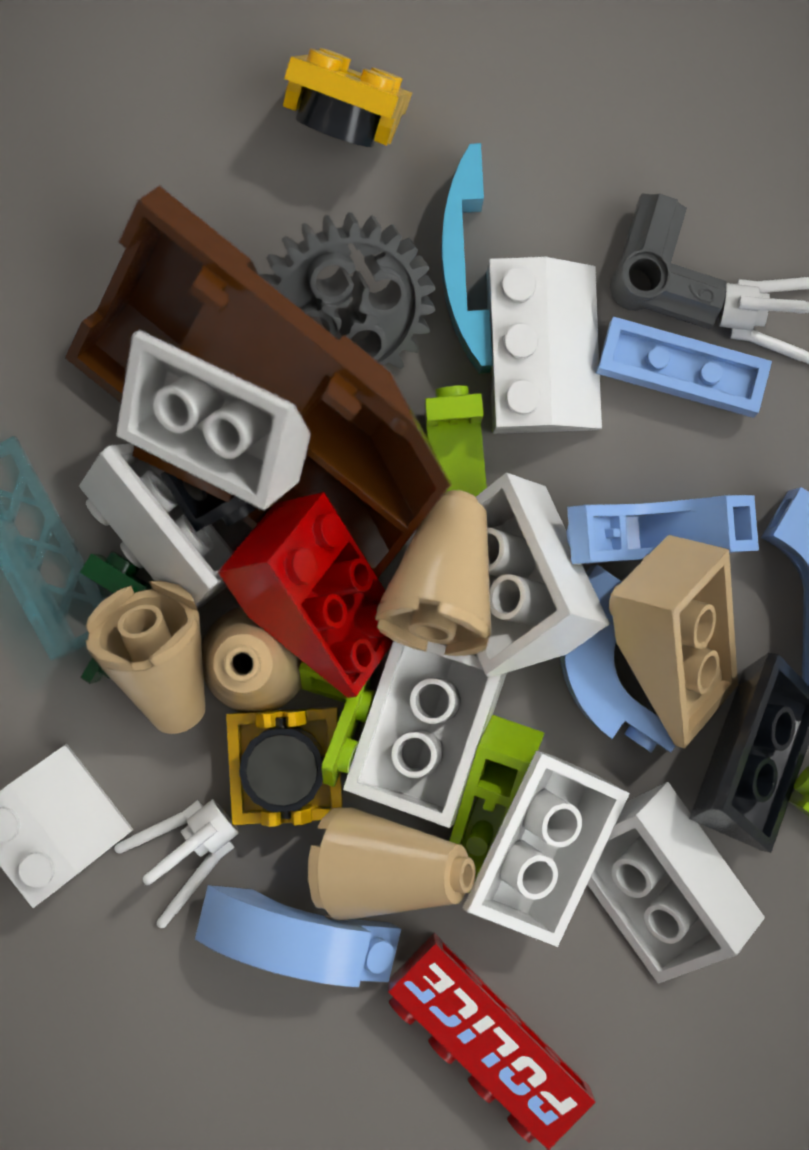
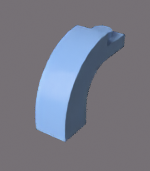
M724 495L656 503L567 507L569 523L567 541L571 549L572 564L643 560L668 535L729 549V553L759 550L754 495Z
M592 565L586 574L610 624L570 653L560 656L561 668L568 690L576 705L587 719L611 739H613L625 721L630 726L624 734L650 753L653 752L657 745L672 752L675 745L659 717L627 693L616 673L614 664L616 640L613 616L609 611V600L613 589L622 581L599 565Z
M208 885L195 940L224 956L263 970L312 982L359 987L360 981L389 982L401 928L389 922L357 919L344 921L330 920L324 917V915L299 910L279 903L253 889Z

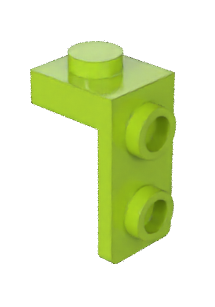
M468 386L435 389V398H425L424 409L427 439L452 482V485L446 492L459 490L476 497L487 488L481 421L484 416L482 393L469 394Z
M302 661L299 672L303 690L345 703L321 767L323 784L335 787L340 771L349 773L359 741L353 740L359 721L366 723L376 691L371 690V678L369 677L356 697L347 698Z

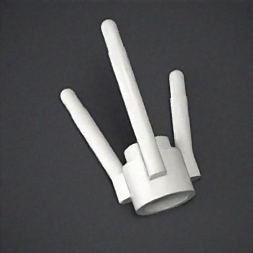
M809 277L766 281L738 279L737 284L726 283L727 292L722 309L719 312V327L731 328L730 339L749 341L809 364V352L753 330L754 326H765L768 311L809 313V302L772 299L770 294H768L770 292L809 289Z
M214 799L204 806L196 800L184 811L117 843L114 847L115 852L120 854L188 823V826L181 830L186 841L143 876V883L145 885H151L193 851L200 857L208 851L210 852L157 920V926L161 929L165 928L180 911L218 861L235 848L230 840L240 832L236 825H232L230 817Z

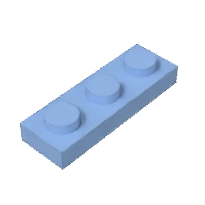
M613 316L609 323L596 374L754 418L760 411L772 361Z

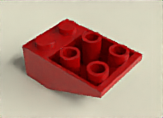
M324 492L275 503L218 571L246 615L347 698L356 697L393 644V640L381 633L377 628L379 619L375 620L377 607L385 593V589Z

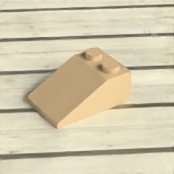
M668 535L650 554L643 558L642 562L622 583L616 585L610 594L609 611L613 616L616 643L675 746L685 749L738 686L729 549Z

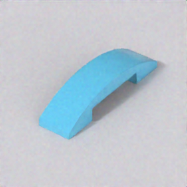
M481 143L469 144L460 160L447 198L441 241V273L446 305L452 326L468 359L477 372L482 374L490 373L493 366L490 310L467 311L462 213L481 212L484 201Z

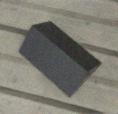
M767 653L743 670L689 818L769 853L772 852L794 789V784L809 746V686L779 654Z

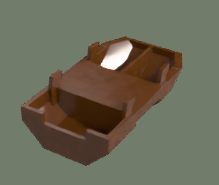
M159 185L137 200L118 242L125 247V251L97 310L81 322L65 359L122 403L132 336L134 333L142 331L293 404L311 433L300 480L265 510L255 506L256 510L245 516L243 521L254 529L275 503L324 492L375 575L379 578L452 485L389 370L348 337L343 335L338 340L261 278L249 257Z

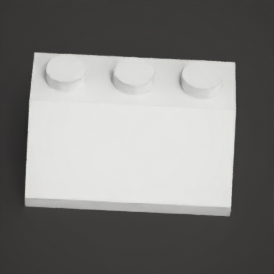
M550 257L489 259L486 279L493 361L490 371L492 434L601 430L600 374H596L599 364L595 266Z
M142 331L133 334L116 436L263 510L299 482L311 433L293 404Z
M133 444L108 446L99 454L79 485L89 498L86 500L87 508L100 523L106 526L110 525L123 541L120 544L122 552L133 565L140 569L145 568L154 581H165L180 585L192 595L198 610L201 609L227 587L218 571L234 552L211 524L197 532L194 530L161 477V473L164 471L133 457Z
M506 472L476 496L478 503L487 511L491 635L486 650L477 653L486 676L494 677L566 655L610 624L582 563L572 564L567 531L546 486Z
M393 641L343 790L450 828L455 824L478 744L494 713L507 673L494 677L486 676L477 655H444L446 645L428 641L425 652Z
M536 751L464 903L463 909L471 914L558 947L630 793L596 774L565 760Z
M669 782L625 803L587 884L658 984L736 956L765 919L762 912L699 824L689 819L691 813Z

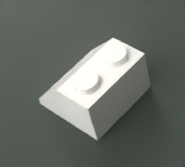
M68 744L62 746L0 791V867L32 908H35L134 830Z

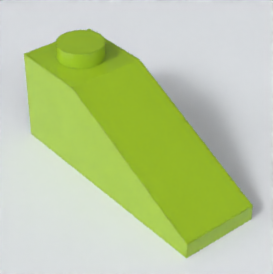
M493 714L478 744L449 840L466 849L468 857L473 860L475 865V880L536 751L540 749L545 734L542 731Z

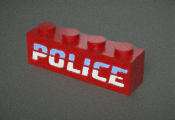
M435 933L390 977L388 992L393 997L388 1002L393 1010L409 1025H412L417 1020L432 1035L428 1042L434 1051L448 1064H452L457 1060L471 1074L467 1078L471 1087L486 1102L491 1104L497 1099L511 1113L507 1117L509 1124L528 1143H531L536 1138L547 1150H550L596 1103L590 1086Z

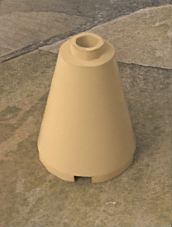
M459 490L446 492L416 530L377 607L375 619H379L377 628L393 641L425 652L428 641L446 645L444 655L450 656L474 655L486 650L491 635L487 511L478 503L474 495Z
M150 581L152 589L134 593L132 586H128L103 600L89 616L86 624L89 632L88 641L86 640L89 653L95 662L159 731L168 734L187 731L199 723L204 716L206 708L198 608L192 595L178 584L165 581Z
M242 607L232 609L222 615L208 630L202 644L203 677L209 690L224 705L239 712L273 711L287 704L302 687L299 672L302 660L252 621ZM241 652L249 654L253 659L254 666L250 673H247L241 667Z
M353 807L333 808L322 818L317 828L326 829L321 846L311 845L308 858V883L312 901L316 908L326 909L328 914L324 917L330 920L344 921L457 904L463 899L465 893L471 891L475 881L474 862L468 857L467 851L463 846Z

